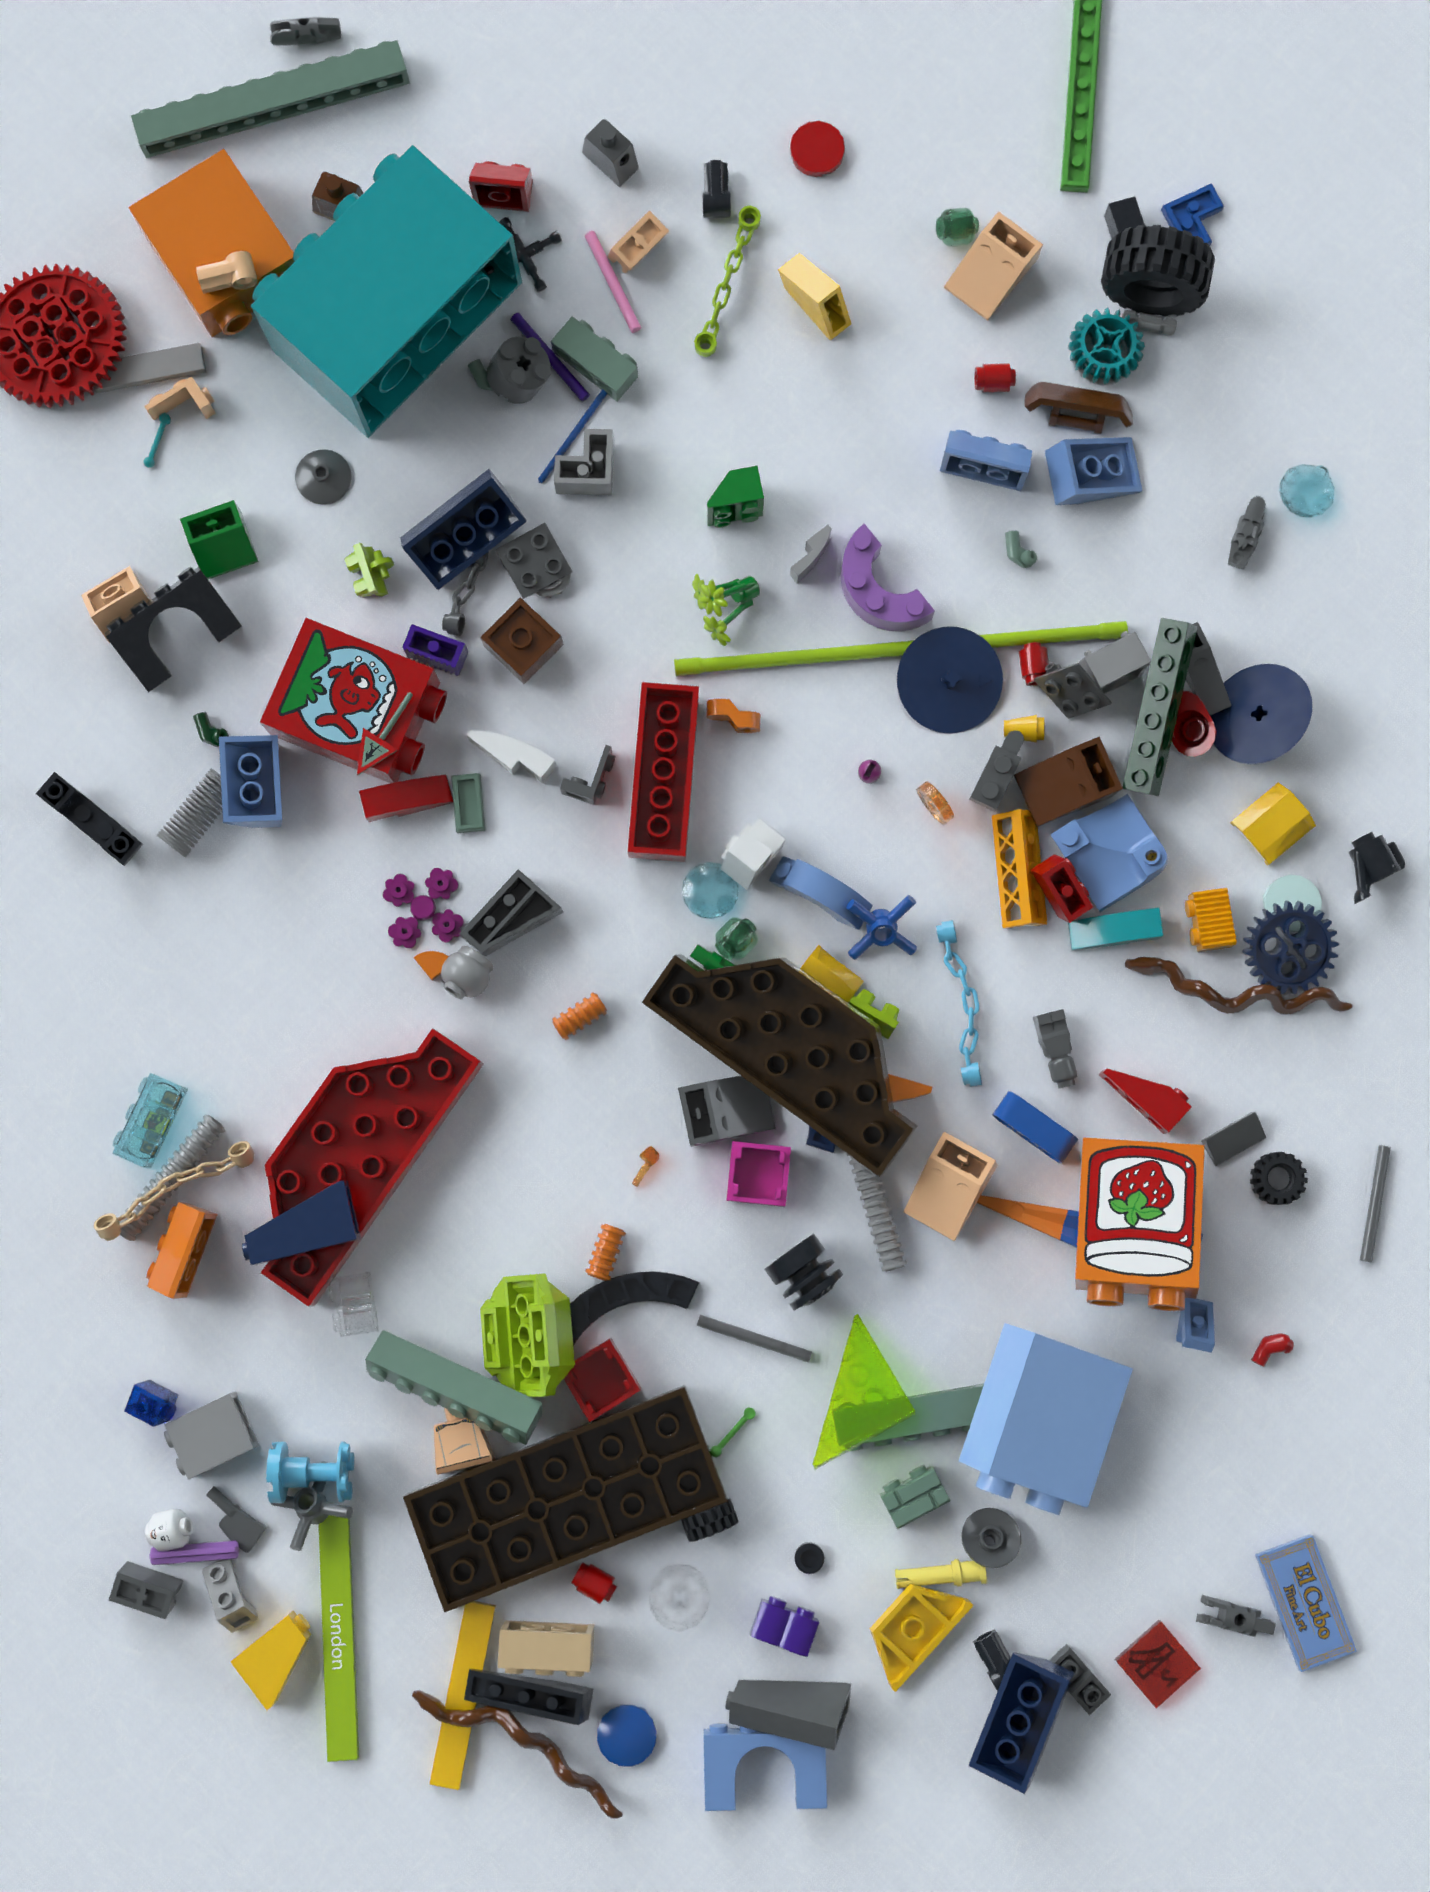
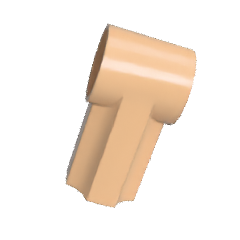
M237 251L229 254L224 261L196 267L197 277L204 294L230 287L240 290L248 289L258 283L252 256L247 251Z

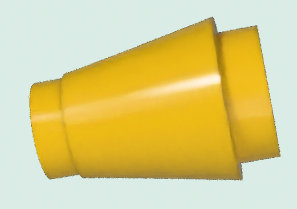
M1031 715L1004 720V737L1011 731L1016 730L1022 733L1024 741L1037 743V740H1044L1045 717Z

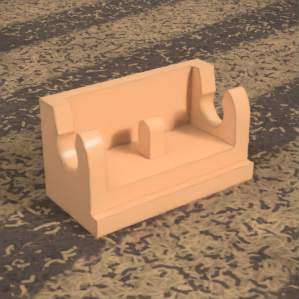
M649 210L611 248L608 259L612 263L618 261L622 266V272L627 273L669 233V230Z

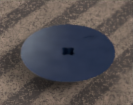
M940 627L916 638L904 652L897 671L898 694L906 711L922 726L941 733L964 732L982 723L995 709L1003 688L1002 667L994 649L978 634L960 627Z
M1259 664L1235 673L1224 682L1232 706L1211 715L1216 728L1214 746L1224 756L1240 763H1264L1284 755L1303 737L1312 716V696L1305 681L1295 671L1277 664Z

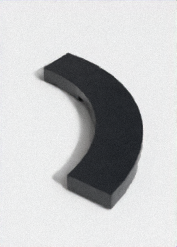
M652 1271L624 1274L593 1286L570 1303L573 1347L582 1333L594 1321L620 1306L642 1301H656L674 1304L687 1309L699 1282L681 1275Z

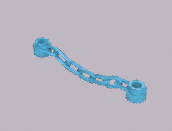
M953 920L941 922L942 925L936 926L939 943L945 942L947 954L944 956V963L955 977L961 979L964 987L961 996L965 1013L969 1015V1028L964 1030L959 1044V1050L961 1054L965 1055L966 1067L961 1068L964 1085L970 1084V1087L982 1085L978 1062L971 1063L970 1055L975 1050L979 1036L978 1031L974 1028V1015L979 1012L978 995L974 988L967 985L964 977L967 973L966 965L958 954L951 952L950 944L957 943ZM953 956L963 971L959 969L957 973L948 960L952 961ZM970 992L973 993L975 1010L972 1007L968 1010L966 995L970 996ZM968 1032L970 1036L974 1033L970 1050L966 1046L963 1049Z

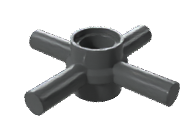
M314 1481L312 1488H303L294 1497L287 1496L284 1503H271L273 1506L294 1509L300 1518L290 1545L291 1549L301 1551L310 1525L322 1523L328 1515L347 1519L351 1518L353 1514L351 1506L327 1502L323 1494L327 1481Z

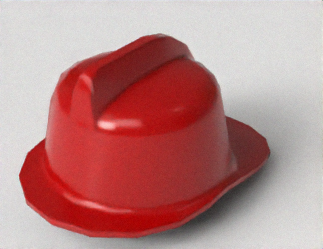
M1183 691L1172 743L1178 752L1183 755L1197 757L1205 754L1213 746L1216 738V728L1200 698L1190 691Z

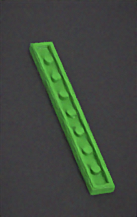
M1074 0L1060 191L1088 193L1102 0Z

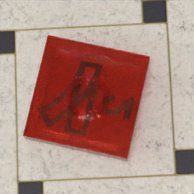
M1157 1620L1114 1659L1155 1708H1158L1201 1669L1160 1620Z

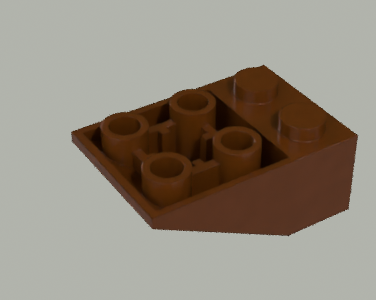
M1100 737L1074 746L1014 774L1036 827L1109 799L1123 789Z

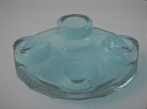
M1307 464L1294 466L1286 471L1280 482L1279 494L1283 504L1290 512L1300 517L1312 518L1322 515L1334 502V486L1329 477V471L1324 466Z
M712 862L699 864L690 870L685 877L682 895L684 903L692 914L698 915L701 918L714 919L724 916L734 908L738 900V883L720 869L721 864Z

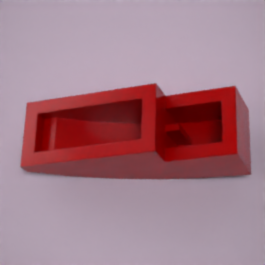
M447 775L410 779L359 791L365 818L368 822L395 815L401 817L454 803Z

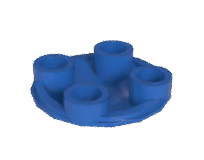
M620 1705L612 1708L602 1716L597 1728V1742L601 1753L608 1761L618 1766L632 1767L642 1763L651 1755L656 1744L657 1730L653 1719L648 1715L646 1709L635 1705Z

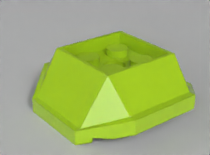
M546 1273L503 1277L494 1289L491 1298L487 1299L480 1308L484 1368L492 1376H496L501 1384L529 1397L553 1396L556 1393V1387L575 1366L570 1298L548 1281Z

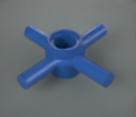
M907 895L890 912L886 909H876L870 912L854 899L850 900L846 909L867 923V934L848 951L849 956L856 960L873 943L877 946H888L894 943L907 954L913 955L917 950V946L897 932V921L916 904L915 899L911 895Z

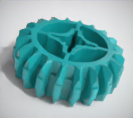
M1106 308L1102 315L1096 309L1093 311L1092 317L1086 314L1083 316L1082 322L1078 321L1074 327L1076 331H1072L1069 337L1072 341L1068 345V350L1072 351L1070 361H1077L1075 370L1084 369L1083 378L1088 377L1090 374L1093 376V383L1097 382L1098 378H1102L1104 385H1106L1110 378L1117 383L1120 381L1121 376L1126 379L1130 376V371H1136L1138 362L1143 358L1141 351H1143L1145 343L1140 341L1143 337V332L1136 331L1138 322L1129 323L1130 314L1122 318L1120 317V310H1116L1115 314L1112 315L1109 308ZM1088 334L1092 337L1091 342L1094 345L1091 352L1087 351L1085 345V337ZM1123 340L1128 351L1126 358L1122 357V351L1119 348ZM1104 344V346H1106L1107 344L1109 346L1112 345L1111 349H1108V347L1104 348L1101 347V345Z

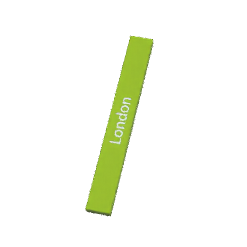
M328 1515L326 1520L318 1524L327 1762L358 1760L359 1740L350 1519Z

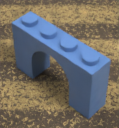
M711 1724L710 1729H704L705 1811L736 1810L735 1772L737 1765L747 1752L764 1746L782 1751L791 1760L795 1769L796 1809L827 1808L826 1748L741 1726L740 1728H728L727 1724Z

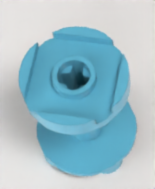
M341 1441L337 1463H310L309 1457H289L286 1442H272L274 1449H269L266 1482H270L273 1485V1491H267L270 1503H284L288 1488H308L310 1481H336L338 1501L344 1503L345 1500L352 1499L353 1487L352 1482H348L349 1471L354 1470L355 1457L354 1452H350V1444Z

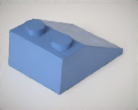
M1132 437L1064 439L1045 450L1055 505L1082 504L1137 494L1143 491Z

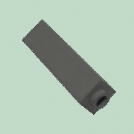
M738 1680L734 1692L729 1691L727 1695L725 1709L729 1710V1724L835 1750L850 1706L851 1684L844 1682Z

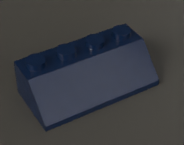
M488 469L400 537L401 546L435 588L439 590L525 524L527 520L492 471Z
M1013 1652L968 1766L1025 1794L1031 1785L1075 1673L1047 1659Z

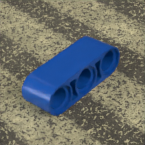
M1011 1091L1007 1092L992 1114L1003 1125L1060 1164L1064 1162L1078 1141V1138Z

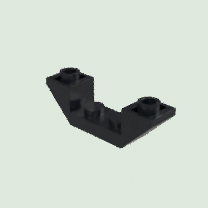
M56 772L36 792V795L71 821L123 866L130 861L143 845L128 830Z

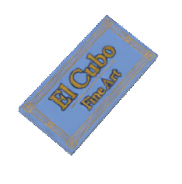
M1309 1534L1255 1554L1300 1672L1357 1652L1313 1535Z

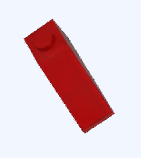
M1108 1068L1098 1074L1163 1134L1169 1133L1192 1107L1187 1102L1189 1100L1187 1095L1176 1087L1173 1090L1169 1086Z

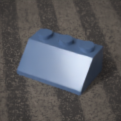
M950 430L940 472L1021 491L1029 473L1032 450H1028L1024 445L1018 443L1010 445L1000 443L998 439L993 437H975L965 430Z
M278 735L219 737L223 823L249 828L281 827L282 804Z

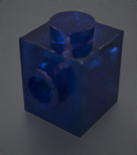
M149 1379L134 1384L124 1412L155 1427L172 1419L177 1409L175 1403L179 1394Z

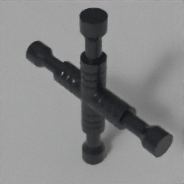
M509 217L502 218L499 223L513 234L518 263L521 262L526 273L531 275L537 292L546 289L547 286L544 280L538 276L537 268L531 257L543 251L544 247L561 242L562 239L558 231L551 233L548 238L542 241L538 240L525 247L519 235L515 234L512 229ZM493 266L485 268L487 275L493 273L495 268Z

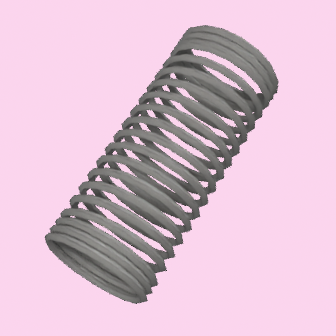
M212 768L205 774L208 779L202 778L205 783L199 782L200 786H196L197 790H192L195 795L189 794L192 799L186 798L187 802H183L185 807L179 806L182 811L176 810L180 816L173 814L174 818L178 821L170 818L172 823L166 822L170 828L163 826L166 831L160 829L161 831L157 834L160 839L184 857L191 853L189 846L195 847L191 841L198 843L194 837L201 839V836L196 832L204 835L201 829L208 831L204 825L211 827L206 820L214 823V820L208 815L217 819V816L211 811L221 815L213 807L215 806L222 811V807L219 805H222V794L220 793L221 775Z

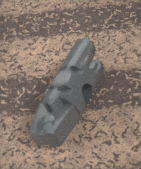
M310 17L279 20L270 23V42L273 46L317 44L341 39V26L338 18Z
M1253 497L1247 506L1245 515L1239 518L1237 529L1231 540L1228 559L1229 566L1244 569L1256 549L1258 538L1264 527L1262 520L1263 514H1265L1264 508L1266 503L1263 497Z
M1206 1595L1201 1596L1200 1602L1206 1606L1218 1607L1219 1611L1217 1618L1203 1613L1197 1614L1196 1622L1236 1631L1252 1637H1256L1257 1631L1271 1635L1274 1634L1276 1623L1261 1618V1610ZM1239 1615L1238 1620L1234 1622L1235 1616Z

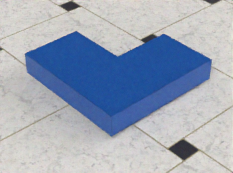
M1211 183L1163 205L1161 211L1169 226L1176 227L1180 231H1189L1193 236L1202 238L1204 243H1208L1210 246L1212 240L1202 220L1223 211L1224 205Z

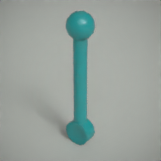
M162 413L159 416V421L161 422L150 453L143 462L147 468L154 466V456L165 426L171 423V417L167 413Z

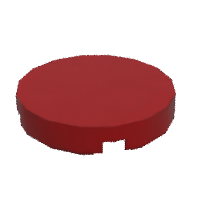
M822 121L808 122L800 126L793 134L790 143V155L795 167L805 175L821 177L822 174L834 172L842 163L845 153L844 138L839 130L830 123Z

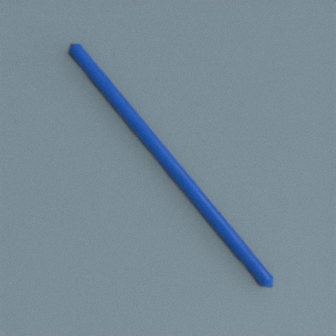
M602 389L555 455L565 454L606 397L607 392ZM555 455L539 476V483H544L554 469Z

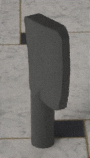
M214 1486L206 1496L226 1514L219 1522V1527L231 1541L238 1542L241 1550L244 1552L251 1551L265 1531L266 1525L255 1520L238 1505H234Z

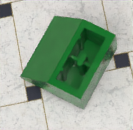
M758 465L730 470L707 502L708 526L714 525L716 528H722L734 521L742 520L744 523H749L763 516L764 495Z
M234 500L180 518L198 567L208 580L259 562L242 512Z

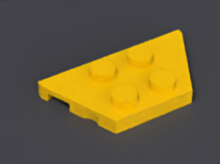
M909 1584L869 1628L888 1683L893 1691L896 1692L974 1606L967 1598Z

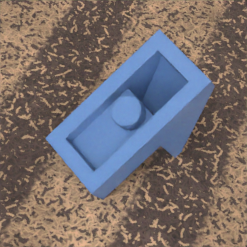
M1185 1298V1310L1180 1311L1176 1341L1182 1343V1347L1212 1353L1215 1346L1213 1302Z

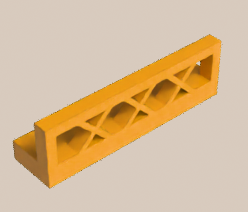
M1018 809L992 815L1002 927L1008 929L1025 925H1047L1045 895L1031 872L1032 868L1041 863L1038 827H1036L1029 810ZM1011 819L1012 830L1006 836L1003 833L1002 820ZM1009 846L1015 850V858L1011 864L1005 859V853ZM1012 874L1018 880V886L1014 892L1008 889V881ZM1016 903L1020 906L1021 919L1012 921L1011 909Z

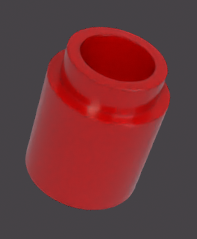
M1010 363L982 364V367H975V390H982V393L1010 392L1011 386L1016 384V371L1011 369Z
M1040 642L1027 643L1024 645V649L1019 651L1022 679L1025 680L1026 686H1039L1034 679L1047 673L1045 671V667L1049 664L1047 647L1041 646Z
M582 1562L571 1582L572 1585L577 1587L576 1591L598 1604H601L603 1600L609 1602L617 1588L613 1584L615 1577L592 1563L587 1565Z

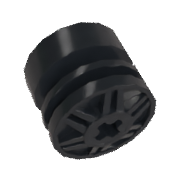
M814 1233L764 1269L775 1285L787 1280L790 1282L791 1285L782 1294L785 1299L795 1292L798 1293L799 1297L789 1304L794 1311L817 1301L829 1292L837 1280L843 1276L840 1269L835 1270L829 1275L826 1274L825 1270L835 1263L833 1259L821 1264L816 1260L824 1252L825 1248Z

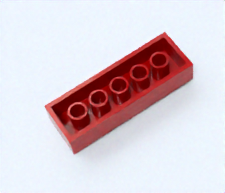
M642 682L627 851L629 858L686 862L699 686Z

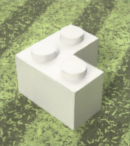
M758 819L753 826L748 823L739 836L735 834L725 846L726 850L721 856L724 861L720 869L748 890L782 849L786 839L761 819Z

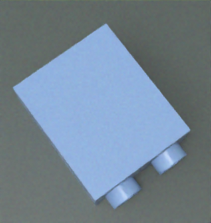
M1004 1323L959 1462L980 1471L976 1487L998 1496L1010 1499L1014 1486L1017 1484L1029 1488L1025 1503L1044 1511L1060 1515L1064 1500L1088 1508L1133 1368Z

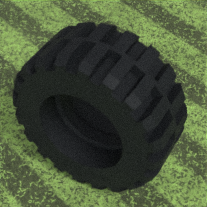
M1161 225L1129 227L1123 232L1117 233L1109 241L1101 277L1102 289L1113 303L1117 302L1120 307L1132 309L1136 313L1162 315V317H1170V315L1180 316L1184 315L1185 312L1191 313L1197 308L1199 309L1208 298L1215 256L1208 243H1204L1202 238L1193 236L1189 231H1180L1176 227L1171 226L1169 228L1161 227Z

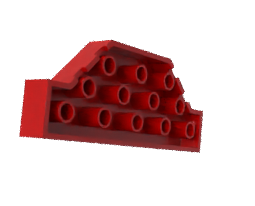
M432 1028L416 1052L347 1066L333 1067L264 1165L266 1177L268 1178L273 1218L336 1182L345 1180L349 1182L362 1239L484 1063ZM361 1239L268 1262L261 1271V1274L308 1307L315 1306Z

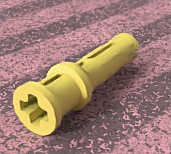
M954 1559L950 1565L895 1569L897 1589L906 1588L909 1584L924 1586L953 1583L957 1587L968 1582L981 1581L982 1584H987L986 1567L974 1561L960 1562L959 1559Z

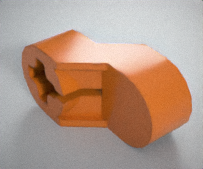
M710 699L707 701V719L728 721L737 733H757L760 731V713L739 711L730 699Z

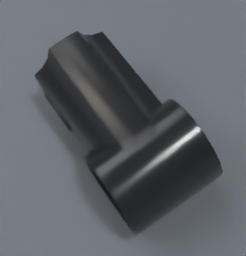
M710 160V162L704 163L703 218L731 217L730 191H728L727 163L721 160Z
M994 1629L980 1635L973 1643L988 1669V1676L998 1692L1011 1657L997 1631Z

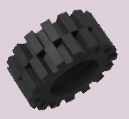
M1273 1152L1261 1156V1159L1256 1160L1253 1164L1255 1167L1250 1172L1253 1175L1252 1179H1250V1184L1254 1185L1253 1192L1259 1195L1258 1198L1260 1200L1267 1201L1271 1205L1293 1203L1292 1201L1298 1200L1301 1197L1300 1194L1306 1190L1304 1184L1308 1183V1178H1305L1304 1173H1307V1170L1302 1168L1301 1160L1295 1159V1155L1291 1153L1286 1154L1285 1152ZM1275 1167L1285 1169L1289 1175V1183L1282 1190L1274 1189L1268 1181L1269 1172Z
M727 1498L728 1502L682 1519L681 1522L688 1541L702 1540L739 1523L731 1499Z

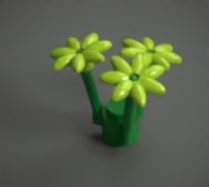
M695 574L694 581H692V586L696 591L694 598L698 599L699 609H706L708 615L714 610L717 616H722L721 607L728 606V603L724 600L727 596L731 595L735 602H741V605L723 621L719 620L717 622L714 616L711 619L703 616V620L706 623L704 624V629L712 632V640L718 639L722 646H726V642L731 641L724 633L727 625L746 608L753 606L752 599L760 594L759 585L752 576H747L741 580L735 579L720 585H715L712 579L708 585H705L704 580H700L699 575Z

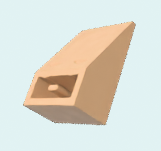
M998 211L980 233L944 288L988 321L1038 260L1043 244Z
M943 1132L903 1212L955 1242L997 1168L996 1160L950 1134Z

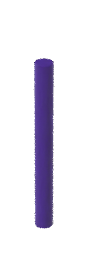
M515 313L510 319L526 338L533 337L539 340L541 347L549 357L553 370L581 402L587 400L590 396L587 390L520 313Z

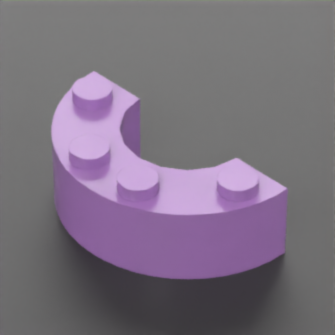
M864 523L852 535L844 552L841 567V586L846 601L857 616L879 629L907 631L925 625L932 620L935 610L918 589L907 594H894L885 591L876 583L872 575L871 565L880 555L882 544Z

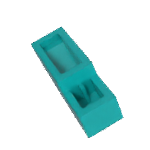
M1160 907L1074 920L1068 923L1071 950L1124 945L1130 942L1156 940L1164 936Z

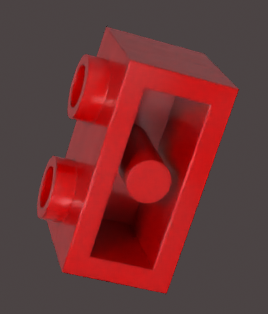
M1053 854L1031 869L1032 874L1059 918L1071 923L1093 908L1088 898L1090 896L1084 884L1076 878L1074 874L1076 870L1068 858L1064 859Z

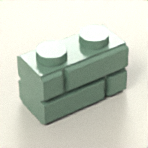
M921 1465L909 1472L910 1478L900 1483L899 1479H895L883 1486L884 1492L879 1495L897 1529L950 1502L932 1466L926 1469L925 1465Z

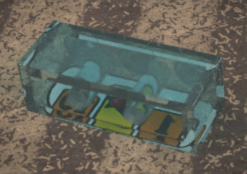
M150 1073L148 1077H144L138 1088L140 1095L136 1104H131L126 1113L125 1119L128 1121L123 1131L120 1130L114 1138L113 1146L115 1148L112 1154L141 1167L151 1169L188 1088L153 1073Z

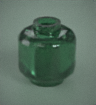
M969 208L946 209L936 220L937 237L947 246L968 245L979 231L978 218L974 217L973 212Z
M732 917L715 934V947L717 951L728 960L744 958L757 945L756 926L747 918L742 920Z

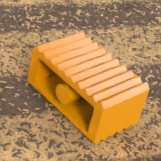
M1220 888L1192 892L1188 895V900L1185 901V912L1188 918H1192L1193 928L1190 929L1189 935L1192 946L1197 947V952L1235 946L1237 940L1228 889Z

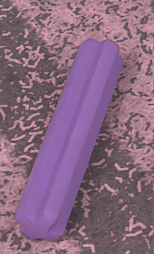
M237 1541L186 1544L182 1548L168 1551H158L152 1547L149 1558L152 1565L236 1559L239 1556V1544Z

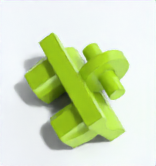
M360 542L353 545L354 552L345 557L344 560L350 572L356 573L361 570L363 578L353 582L356 595L360 597L371 595L383 597L387 595L388 591L384 579L390 577L388 569L394 566L393 559L391 557H383L381 550L374 552L373 547H364Z
M863 989L856 997H852L849 1004L880 1026L882 1036L889 1039L899 1023L897 1021L899 1008L886 1003L882 1011H879L871 1006L876 998L874 994Z

